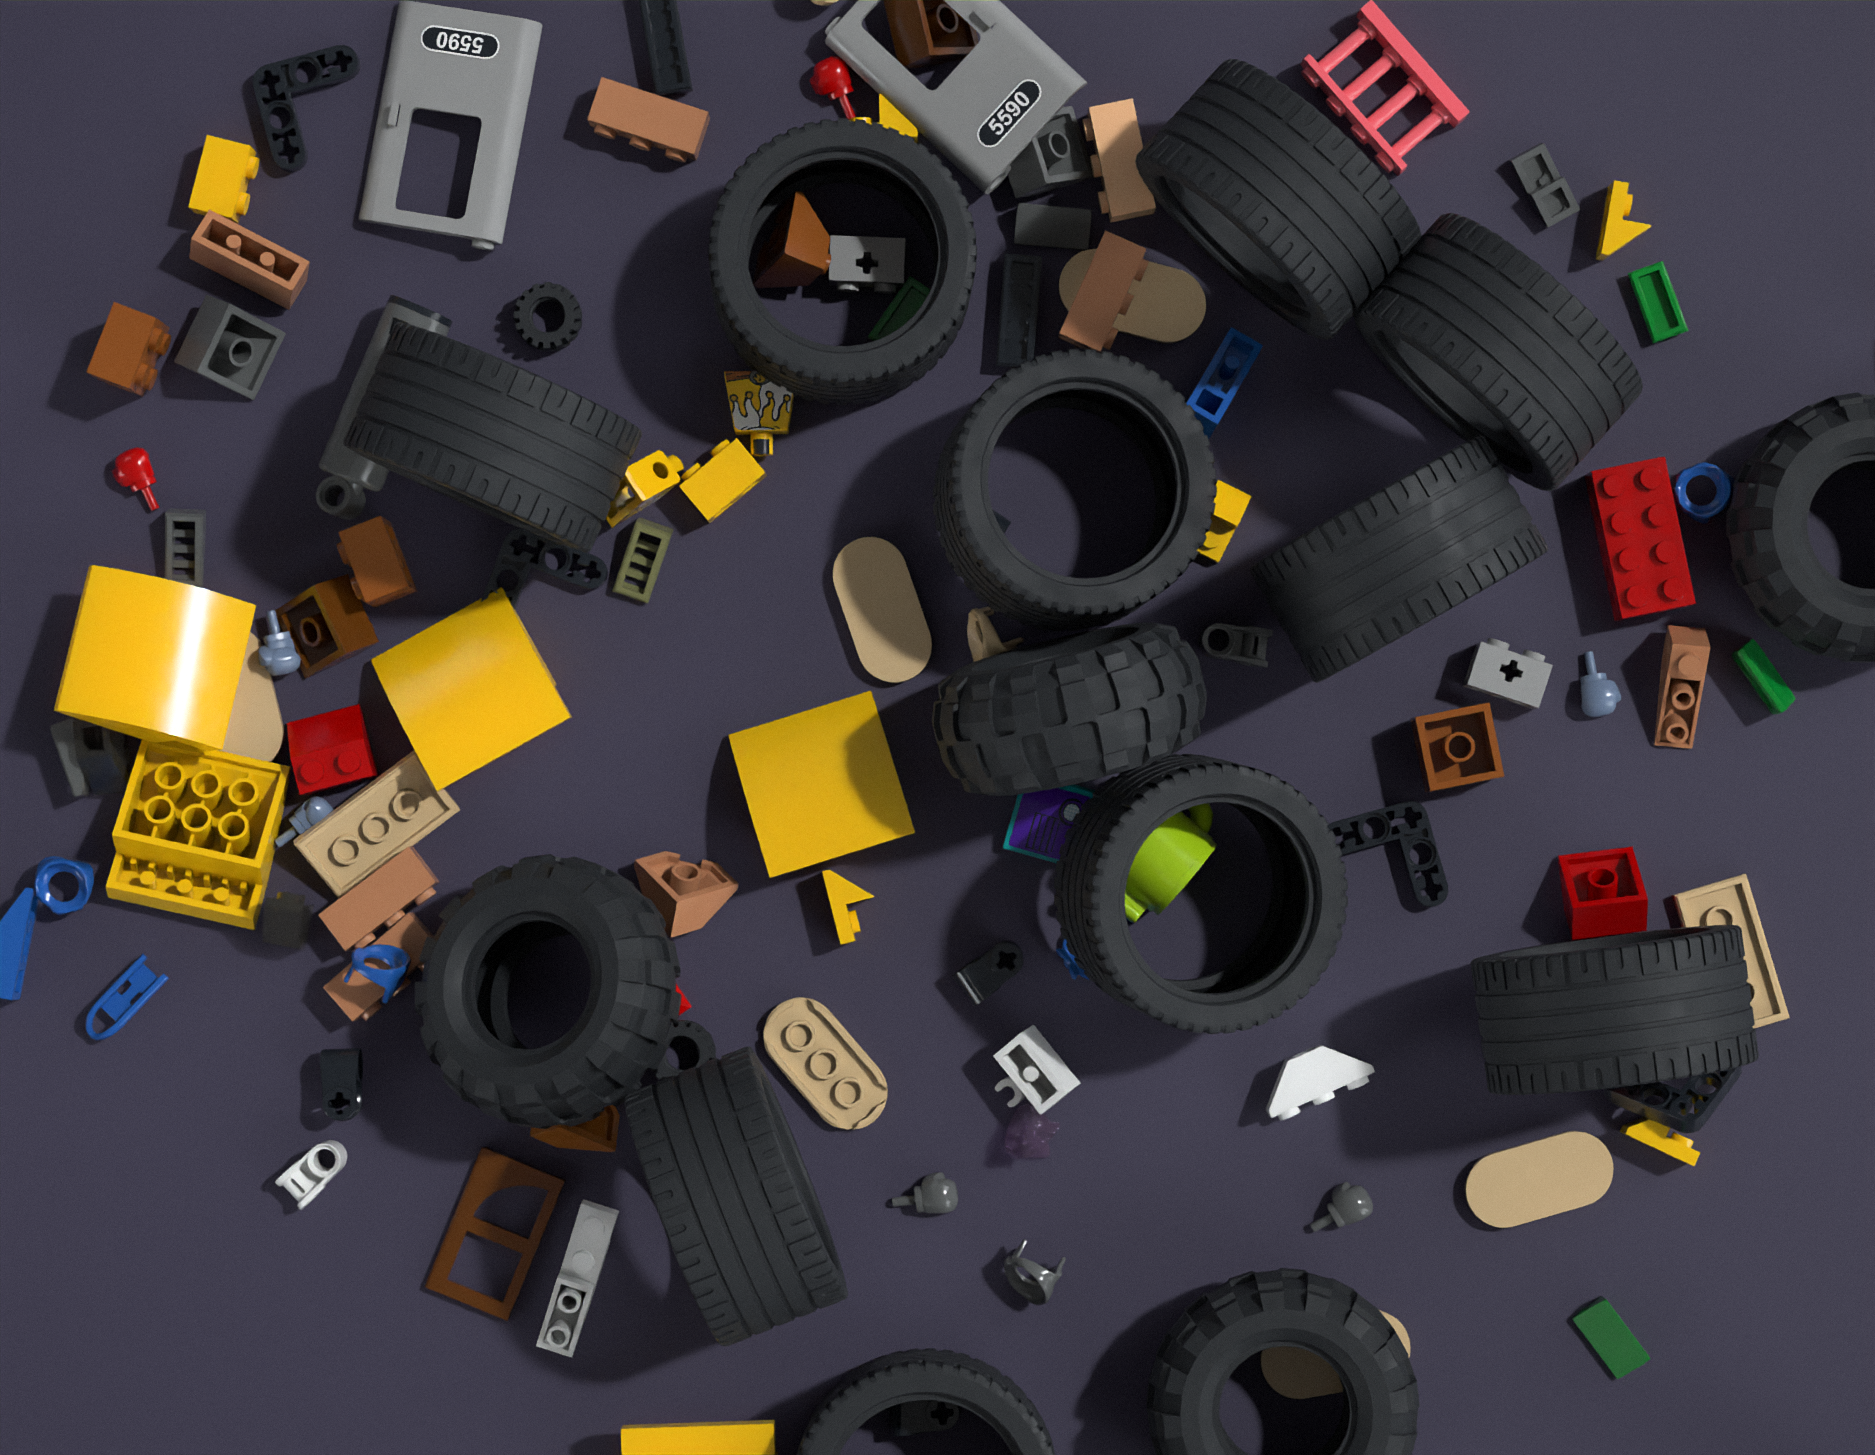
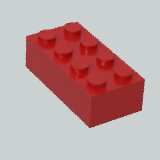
M1665 456L1594 470L1584 475L1614 620L1620 621L1696 604Z

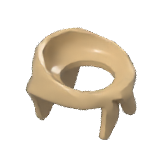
M988 606L981 609L975 608L969 612L967 636L973 662L1018 648L1016 645L1023 642L1021 637L1005 643L1001 642L988 616L994 614V610Z

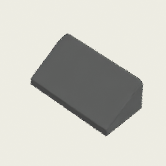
M1018 203L1014 244L1088 250L1092 210Z

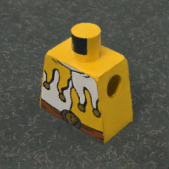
M724 371L736 435H750L751 456H772L773 434L789 433L794 401L793 393L786 391V388L783 386L778 387L771 383V381L765 379L757 371Z
M658 450L628 466L623 480L619 482L620 486L616 496L610 502L611 507L606 516L610 526L613 528L656 502L680 482V475L684 472L681 460L675 455L666 457L664 452ZM628 486L635 496L630 497V495L628 494Z

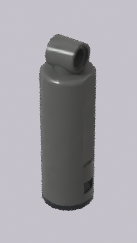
M395 295L389 296L319 461L320 469L332 474V477L326 478L318 486L316 492L317 504L323 511L345 520L354 519L363 511L366 503L363 488L373 492L381 491L390 471L345 447L343 440L353 417H357L356 410L362 397L366 395L365 390L371 376L376 372L375 367L381 354L385 353L384 347L394 325L398 322L407 323L447 337L453 322L432 310ZM344 491V500L337 506V498Z

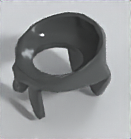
M1023 1239L1018 1248L1014 1249L1013 1255L1004 1260V1273L1011 1286L1030 1303L1044 1305L1049 1302L1054 1286L1062 1276V1267L1066 1258L1062 1257L1052 1271H1049L1033 1261L1019 1257L1028 1242L1026 1239ZM1017 1267L1024 1268L1037 1282L1025 1278L1018 1272Z

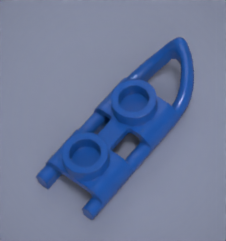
M142 954L89 1010L85 1027L86 1032L92 1039L103 1040L118 1032L169 979L164 973L158 978L144 964L148 959L146 955ZM128 980L131 986L121 995L117 990ZM139 992L143 995L132 1005L130 1003L131 1000ZM102 1008L116 1023L105 1032L97 1034L93 1029V1019L97 1011Z

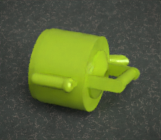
M1210 803L1188 808L1191 814L1190 818L1182 811L1171 816L1160 824L1142 844L1131 865L1125 889V914L1130 922L1135 923L1146 909L1159 915L1214 851L1217 843L1208 834L1213 820Z

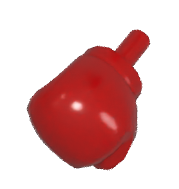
M838 56L821 60L814 66V76L810 79L813 90L816 94L828 95L829 101L838 98L848 120L856 117L847 97V94L854 91L847 64Z
M135 447L119 454L115 459L116 468L112 470L117 483L122 487L130 486L132 492L141 489L151 511L160 508L149 486L156 483L157 480L154 476L148 452L144 448Z

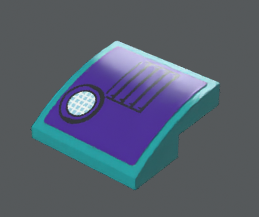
M1072 784L1043 791L1018 794L1003 848L1057 863L1061 856L1059 854L1061 844L1065 843L1066 838L1064 836L1068 828L1072 827L1073 818L1077 813L1081 812V806L1085 801L1093 797L1092 793L1095 790Z

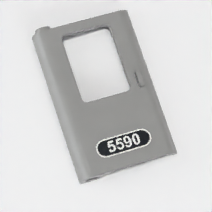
M858 0L843 18L840 16L835 18L825 30V34L828 35L825 44L878 94H882L917 128V131L984 194H989L999 186L1010 172V164L1069 99L1087 84L1074 69L1000 0H944L980 34L981 38L973 50L935 90L927 89L863 28V19L880 0Z
M399 1L359 221L467 238L472 240L471 247L486 251H493L494 245H502L543 25L541 23L513 16L414 1ZM417 109L481 119L482 126L466 212L460 219L404 211L396 208V198L413 112Z

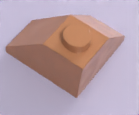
M668 851L635 860L634 868L642 894L652 900L665 919L666 927L664 930L670 938L701 929L738 890L739 883L718 863L703 859L701 865L680 861L681 854Z

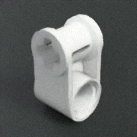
M324 1141L313 1147L301 1160L296 1161L275 1183L279 1187L284 1186L298 1201L297 1206L302 1210L343 1169L347 1161L346 1149L338 1141ZM322 1149H328L335 1155L336 1162L333 1168H326L320 1163L319 1154Z

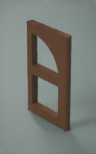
M482 1146L425 1287L428 1290L436 1291L508 1321L566 1180L493 1151L487 1146ZM534 1186L548 1190L529 1238L474 1215L486 1198L504 1188ZM468 1231L522 1253L503 1301L448 1279Z

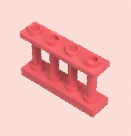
M1370 0L1359 10L1356 16L1360 20L1357 23L1358 28L1319 62L1310 54L1304 57L1301 62L1304 70L1301 74L1314 89L1320 87L1329 97L1326 99V103L1337 116L1341 117L1344 114L1353 126L1350 130L1358 141L1363 145L1369 143L1378 153L1375 155V159L1386 172L1390 173L1393 170L1399 176L1407 168V164L1402 160V157L1441 123L1447 124L1449 122L1455 128L1467 117L1470 111L1378 6ZM1375 38L1384 48L1382 51L1383 56L1344 90H1341L1328 73L1367 39L1373 40ZM1400 66L1409 76L1406 79L1407 84L1372 115L1366 118L1352 101L1389 69ZM1424 94L1433 104L1431 107L1432 112L1391 147L1377 129L1416 95L1422 96Z

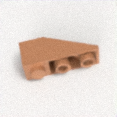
M1667 626L1661 662L1655 745L1689 749L1693 747L1710 653V644L1705 628Z

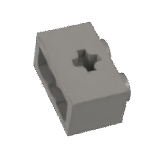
M830 235L831 262L829 265V285L836 286V291L853 293L859 292V287H874V293L895 294L896 288L904 287L906 238ZM866 257L871 258L872 264L878 265V267L871 268L870 274H864L862 267L856 266L857 264H863Z
M1488 638L1487 643H1477L1463 686L1531 709L1539 708L1553 666L1544 662L1545 656L1525 649L1522 655L1509 651L1510 644L1493 638ZM1512 663V670L1517 672L1518 675L1505 681V674L1500 672V668Z

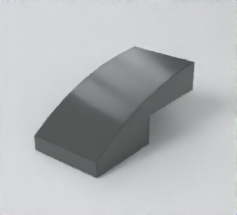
M1540 142L1508 160L1521 187L1545 227L1548 228L1580 211L1565 177L1560 176L1544 143Z

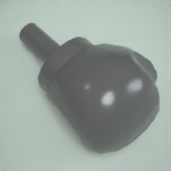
M942 1172L928 1174L923 1179L922 1185L915 1186V1195L892 1198L893 1207L916 1204L918 1213H949L954 1211L958 1205V1190L953 1180L945 1178Z
M1348 1182L1341 1183L1333 1190V1202L1327 1204L1330 1213L1311 1223L1310 1226L1316 1232L1334 1221L1339 1228L1361 1221L1371 1215L1373 1211L1372 1199L1363 1186H1351Z

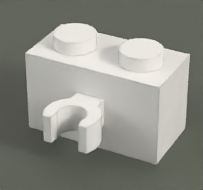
M1034 1025L1021 1032L993 1055L1009 1075V1077L998 1082L995 1090L998 1092L1009 1086L1015 1092L1014 1098L1007 1103L1009 1107L1017 1105L1026 1096L1041 1115L1081 1084Z

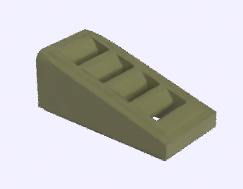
M644 518L637 519L613 592L648 604L674 531L672 528ZM641 532L660 538V545L640 538ZM636 547L656 553L655 559L636 553ZM631 561L652 568L650 574L629 567ZM626 575L647 582L646 587L642 588L625 582Z

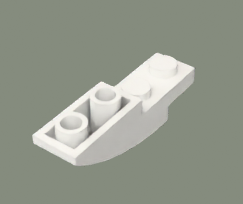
M583 1199L536 1346L568 1357L573 1356L610 1245V1239L619 1213L618 1210Z

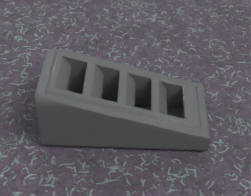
M170 508L165 512V579L203 588L206 510ZM176 522H195V529L176 528ZM176 537L195 538V544L175 543ZM175 553H195V559H175ZM174 567L195 568V575L174 574Z
M73 717L51 725L50 731L72 794L75 797L83 798L89 795L90 790L86 726L84 720Z

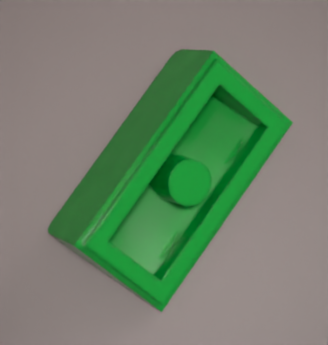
M1754 639L1749 640L1731 653V657L1772 714L1784 712L1795 701L1794 694Z
M1600 1296L1572 1318L1617 1379L1651 1359L1603 1296Z

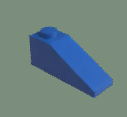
M1232 327L1186 403L1187 406L1191 405L1196 414L1194 416L1197 420L1201 421L1204 427L1202 431L1204 436L1207 435L1208 439L1213 434L1263 347L1260 343Z
M26 887L0 921V998L18 1000L21 997L39 902L34 887Z

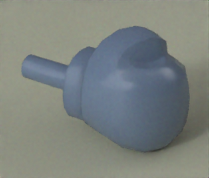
M275 610L268 611L266 615L271 635L263 637L265 645L258 650L259 664L265 666L272 676L292 673L300 667L301 659L295 652L290 632H280Z
M1593 651L1585 652L1584 658L1588 675L1580 678L1582 711L1590 717L1609 715L1615 710L1616 703L1621 700L1620 690L1614 681L1607 680L1606 673H1597Z
M314 796L309 798L294 812L295 815L289 818L293 826L275 839L276 844L281 847L296 835H301L331 813L333 808L322 797Z

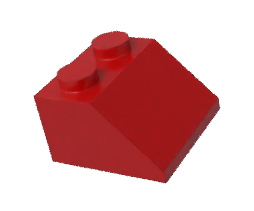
M360 704L287 723L290 759L300 795L307 796L379 777Z
M1633 846L1558 855L1564 911L1572 940L1647 931L1648 897Z

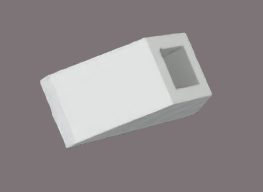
M1316 1045L1284 1060L1266 1107L1268 1116L1273 1118L1278 1115L1280 1121L1288 1119L1300 1113L1301 1111L1298 1106L1312 1100L1314 1106L1334 1098L1333 1091L1347 1085L1348 1090H1352L1368 1083L1369 1079L1367 1076L1374 1073L1375 1070L1371 1064L1322 1045Z

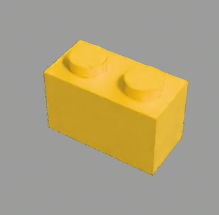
M207 135L188 207L194 213L204 216L208 210H211L238 224L240 215L245 216L249 207L250 194L246 193L249 179H255L259 168V158L255 157L256 151L250 145Z
M737 438L731 443L728 439L722 441L710 452L713 456L710 461L702 467L699 463H696L681 476L684 482L679 487L709 523L714 521L767 477L766 472Z

